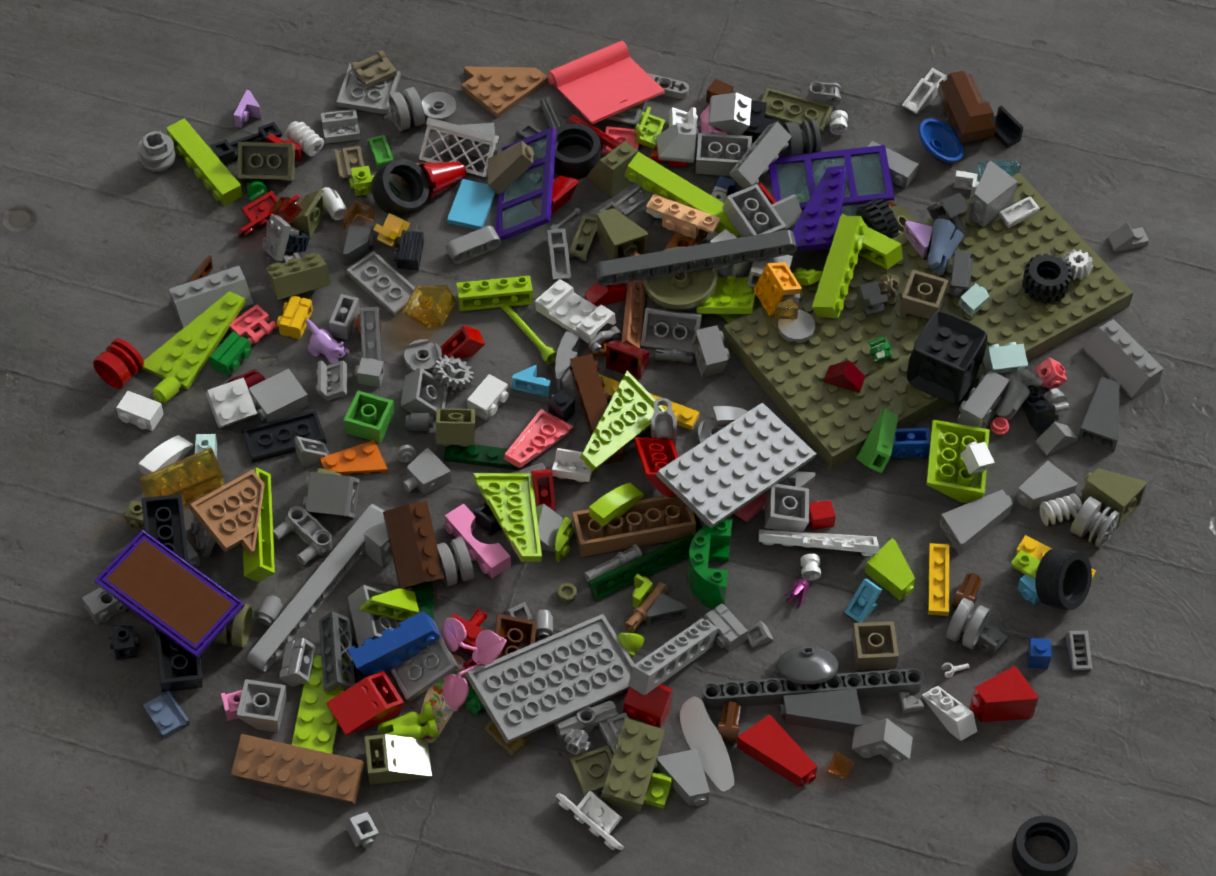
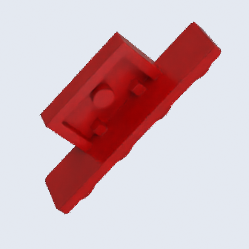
M270 191L245 206L241 211L249 221V224L239 229L237 235L239 237L243 234L247 236L254 231L253 228L256 226L262 227L267 224L271 214L280 216L284 213V209L294 208L301 196L297 194L281 204L273 191Z

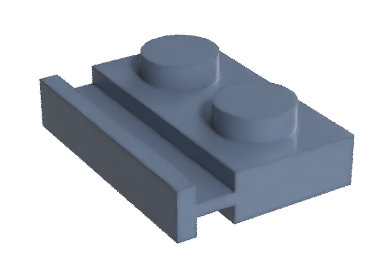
M170 691L143 705L145 712L164 739L181 730L183 726L190 724L189 719Z

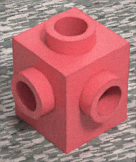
M1050 357L1035 367L1039 379L1043 381L1042 387L1055 389L1067 381L1064 367L1060 362Z

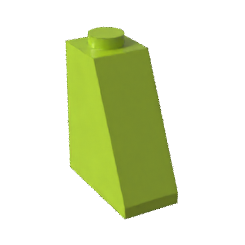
M892 538L878 551V554H874L866 562L865 573L901 601L905 596H910L914 591L915 577L896 541Z

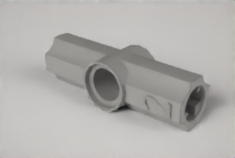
M610 700L594 707L586 706L576 714L555 722L554 725L558 736L563 739L572 729L574 731L580 729L586 733L591 732L599 722H606L607 719L618 716L614 703ZM588 718V719H590V720H589V721H584V720H582V719Z

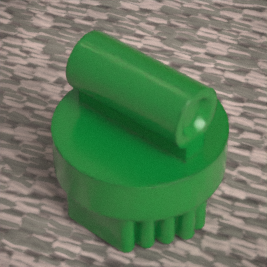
M254 180L248 184L247 195L252 202L268 193L263 182Z
M884 335L869 341L870 353L875 362L885 361L893 356L890 343H887Z
M469 686V693L465 701L467 704L464 707L476 715L484 706L473 687Z

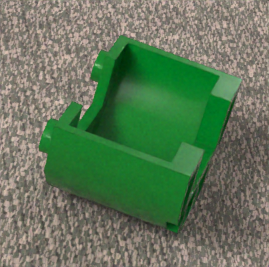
M728 519L723 520L712 529L708 525L702 527L693 537L689 549L687 580L693 596H696L701 601V604L712 610L721 603L725 605L728 570L708 568V561L728 562L732 520Z

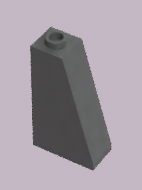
M1101 377L1081 426L1078 439L1115 451L1119 438V383Z
M856 689L783 696V703L779 704L780 716H784L785 724L854 734L855 727L863 725Z

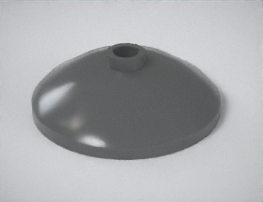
M799 646L789 649L779 657L777 669L780 675L789 681L799 684H817L825 682L836 675L838 661L833 654L823 648Z

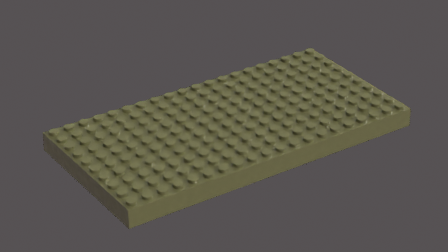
M1020 173L1012 176L1018 181L1013 204L1031 196L1040 208L1039 213L1010 228L1006 226L1000 216H997L986 226L982 227L970 218L973 197L966 200L968 209L959 215L966 230L962 232L964 237L956 251L974 253L970 288L978 284L980 287H984L989 295L987 304L972 317L958 305L960 298L949 297L955 252L949 261L945 273L938 276L926 265L931 242L926 258L922 259L902 233L892 239L902 245L903 259L888 270L860 255L858 256V262L854 267L853 278L850 280L848 294L845 296L844 307L840 312L839 318H818L813 310L812 305L820 280L812 285H801L799 310L806 311L815 320V331L808 341L797 343V341L789 342L782 338L778 332L780 316L786 311L798 309L777 308L774 314L769 316L765 308L761 306L755 309L753 314H745L723 326L724 342L830 469L859 454L883 408L899 415L896 428H908L952 404L917 389L907 381V368L911 352L917 338L928 322V319L900 311L902 296L912 270L948 280L946 295L940 312L954 315L983 329L988 336L986 349L993 344H999V347L1005 346V344L1010 342L1024 344L1027 362L1130 306L1133 292ZM931 218L921 224L933 226L934 222ZM1073 249L1076 252L1081 249L1082 253L1088 252V257H1092L1093 269L1088 278L1084 277L1082 280L1076 278L1073 280V277H1071L1068 292L1060 301H1054L1051 304L1046 302L1044 304L1042 301H1034V298H1029L1028 293L1024 292L1022 279L1026 264L1030 261V258H1036L1038 254L1042 256L1044 253L1064 258L1067 252L1071 253ZM893 275V278H896L900 285L899 291L895 292L896 296L888 298V301L883 303L885 310L865 314L860 306L855 287L881 281V276ZM1042 277L1043 279H1046V280H1052V279H1050V278H1048V277ZM884 335L887 343H890L893 356L885 361L875 362L870 353L869 341ZM850 360L866 376L861 392L857 393L824 383L829 366ZM983 361L974 381L964 396L970 394L973 388L978 387V382L982 375L986 376ZM1005 372V373H997V374L1003 376V375H1005V374L1008 373V372Z

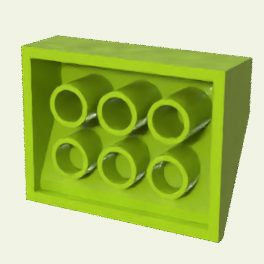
M933 420L926 485L962 503H970L982 498L985 494L986 470L970 475L960 454L972 442L977 444L985 442L988 447L990 430Z

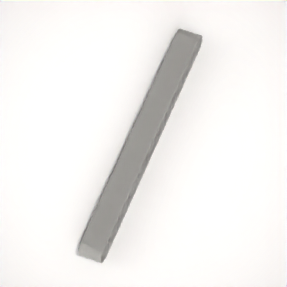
M371 504L252 648L247 657L248 663L263 672H266L286 649L287 642L295 638L365 551L364 532L384 516L383 512L385 510L374 504Z

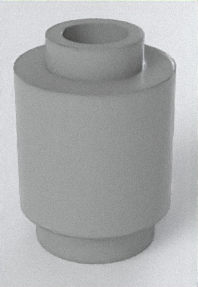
M274 595L266 596L256 613V620L262 625L271 626L283 607L281 599Z
M548 610L536 611L533 616V621L537 622L535 638L543 640L553 635V616Z

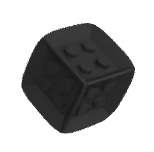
M940 311L935 312L921 331L911 352L907 368V381L917 389L947 402L958 403L974 381L983 361L988 340L987 333L980 327L954 315Z

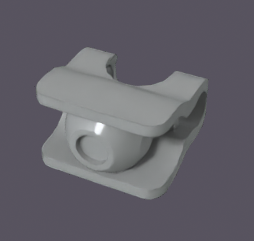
M659 398L654 402L650 438L672 439L676 448L677 420L672 412L671 401L666 398ZM659 406H666L667 411H659Z

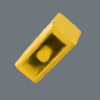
M291 296L289 301L284 303V313L277 320V327H279L281 335L291 336L296 339L302 337L307 325L306 320L310 318L313 311L310 299Z

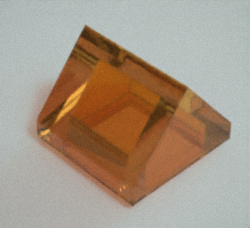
M835 752L827 770L847 779L854 767V761Z

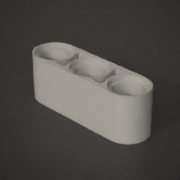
M486 226L450 241L446 245V250L453 263L460 264L495 250L500 246L501 240L492 226Z

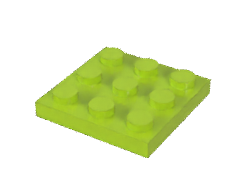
M749 276L718 277L714 293L708 300L697 306V314H753L757 295L753 287L746 286Z

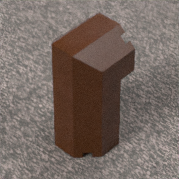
M959 71L947 75L948 79L946 81L941 80L938 86V94L960 143L994 137L996 125L995 122L992 123L991 118H994V112L990 103L983 100L973 76L968 75L965 71Z

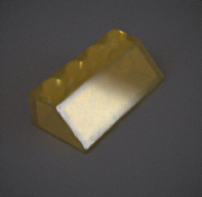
M212 447L139 478L144 498L182 494L183 505L225 485L223 474Z

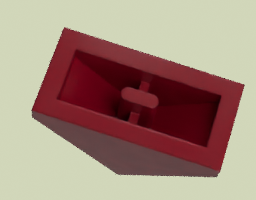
M850 360L830 365L824 378V383L860 393L866 376Z

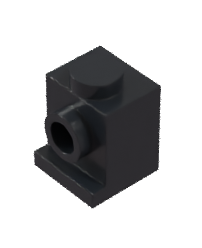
M487 502L476 508L474 511L476 524L485 529L490 537L502 529Z

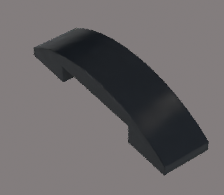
M275 122L258 127V133L231 143L225 139L210 145V148L219 159H237L238 142L267 143L266 137L272 133L278 138L282 136V132Z

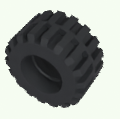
M876 198L857 207L856 216H861L867 227L891 239L898 236L896 217L890 206L883 199Z
M1044 253L1042 256L1038 254L1036 258L1032 257L1027 262L1022 279V287H1024V292L1028 293L1029 298H1034L1036 302L1042 301L1044 304L1046 302L1051 304L1054 301H1060L1061 298L1066 296L1072 273L1068 263L1062 261L1063 258L1060 256L1055 257L1056 255H1048V253ZM1042 277H1048V278H1050V279H1052V280H1046V279H1043Z

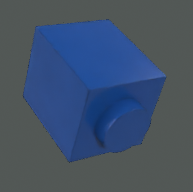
M1030 638L1027 649L1028 668L1048 669L1052 657L1051 639Z

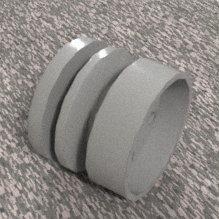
M1089 497L1078 511L1071 525L1070 532L1080 538H1084L1089 532L1088 542L1093 543L1096 540L1095 546L1102 548L1116 530L1120 512L1115 510L1111 514V507H1107L1101 512L1102 502Z

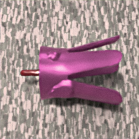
M797 579L792 588L784 594L786 596L792 591L787 599L788 604L800 594L797 602V608H800L804 602L806 592L810 589V584L806 579Z

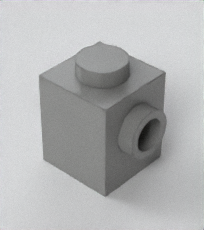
M361 358L360 365H356L355 368L358 384L381 387L385 373L384 361Z

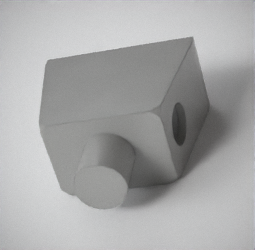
M426 448L407 466L408 479L402 484L407 492L417 487L422 494H427L450 483L451 471L429 448Z

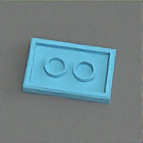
M462 179L448 215L447 223L476 230L483 228L496 192L488 184Z

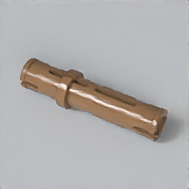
M659 582L643 603L633 610V615L624 623L628 631L635 632L641 622L647 620V612L660 593L665 594L668 592V587L663 590L666 586L665 584Z

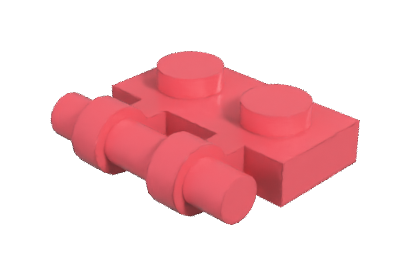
M257 304L236 318L229 329L241 337L247 336L251 345H255L260 342L262 337L273 333V330L277 328V324L275 321L268 324L267 321L270 320L269 315ZM258 327L261 328V330H259L258 332H253Z

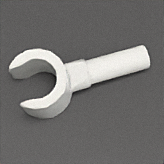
M947 662L942 665L943 671L950 670L944 673L946 678H951L954 672L970 668L968 663L953 666Z

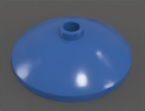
M930 118L922 121L919 125L918 133L919 139L926 151L942 162L955 163L959 161L964 154V148L957 134L948 125L939 120Z

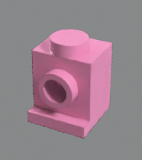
M242 690L226 695L221 693L227 721L238 718L237 710Z

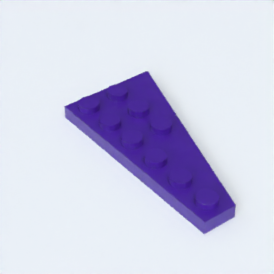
M845 165L828 167L792 231L797 245L796 252L831 248L840 216H842L847 173Z

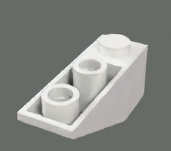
M937 686L922 694L924 701L945 728L957 739L962 741L977 732L974 713L942 688Z

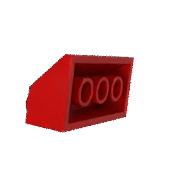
M634 437L646 478L663 496L671 498L677 496L656 476L658 470L678 458L673 440Z

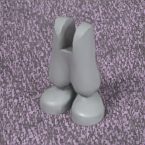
M1019 366L1014 378L1009 382L1005 396L999 403L996 413L1010 421L1030 394L1028 387L1030 385L1041 386L1043 381L1030 371Z

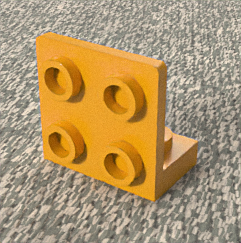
M786 262L767 263L754 287L755 294L769 316L774 314L784 295L799 294L802 290Z

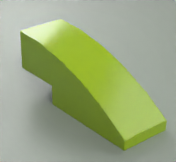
M631 483L624 484L605 494L589 506V516L604 527L613 518L618 519L643 498L644 494Z

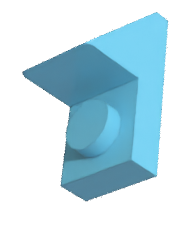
M534 365L512 376V389L549 397L551 380L536 377L537 365Z
M864 579L846 608L845 613L857 622L862 623L877 607L878 604L875 602L882 589L870 580Z

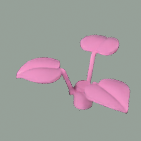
M446 618L441 635L449 650L455 652L459 646L473 650L472 659L477 663L459 672L457 676L449 674L443 683V695L446 703L452 710L458 711L460 706L466 701L469 693L468 683L461 676L472 669L491 664L498 657L507 640L491 630H483L476 638V647L466 645L462 642L467 634L464 625L455 618Z

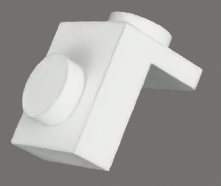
M956 170L954 188L971 190L970 198L973 197L979 181H977L978 174Z

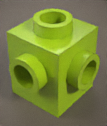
M369 166L351 168L352 178L349 179L350 189H354L355 196L372 194L371 182L374 175L370 174Z

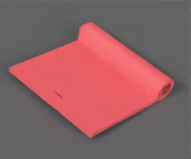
M622 40L550 70L547 75L549 84L553 85L591 124H595L665 93V90L629 57L628 47Z

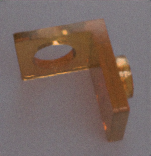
M353 201L350 208H347L344 212V229L348 230L349 225L351 226L357 215L373 221L374 208ZM361 209H366L369 214H365Z

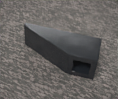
M1030 385L1028 387L1030 394L1022 404V407L1036 432L1046 431L1055 422L1054 408L1034 385Z

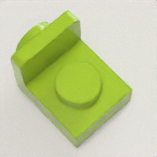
M638 574L634 577V587L636 589L632 594L633 607L635 608L639 607L653 591V583L647 577H642Z
M652 773L644 803L664 809L671 790L672 778L663 773Z

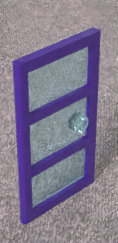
M554 127L502 148L503 151L523 141L533 149L534 155L533 164L503 193L498 195L495 231L501 241L549 223L551 220L557 130Z
M885 145L778 157L773 163L768 165L773 198L778 202L795 194L801 210L804 211L828 167L845 165L847 173L843 206L865 204L876 198H881L884 201H894L895 196Z

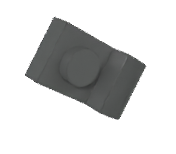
M878 281L855 287L860 306L865 314L885 310L883 303L888 301L887 294L881 295Z

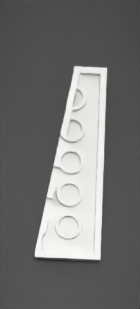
M759 529V542H762L764 545H774L776 543L783 546L795 545L806 548L815 547L862 552L863 556H873V554H878L879 551L877 537Z

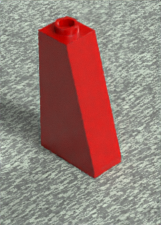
M770 714L738 736L737 747L798 787H802L805 784L808 785L815 780L817 773L816 764Z

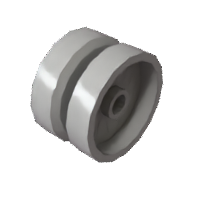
M414 87L404 89L403 94L394 92L388 95L390 111L399 131L410 129L411 123L414 126L425 124L422 102Z
M461 537L451 540L450 548L444 542L437 544L444 575L442 580L446 587L457 584L458 576L463 582L474 579L471 558L466 544Z
M963 598L952 616L946 638L957 642L963 635V646L972 650L978 642L979 635L984 630L990 609L980 605L973 612V601Z

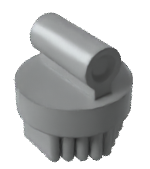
M1058 388L1050 389L1044 394L1046 400L1054 408V412L1069 409L1066 396Z

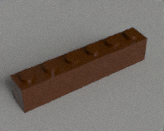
M592 354L571 358L569 369L590 435H592L610 400L608 393H604L603 390L604 380L602 376L599 377L597 360L594 361ZM625 446L602 465L622 461Z

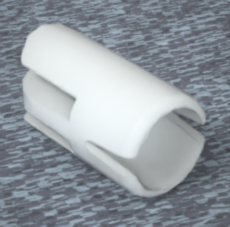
M327 187L321 189L324 191L325 207L331 218L334 220L343 219L347 215L348 209L337 191Z

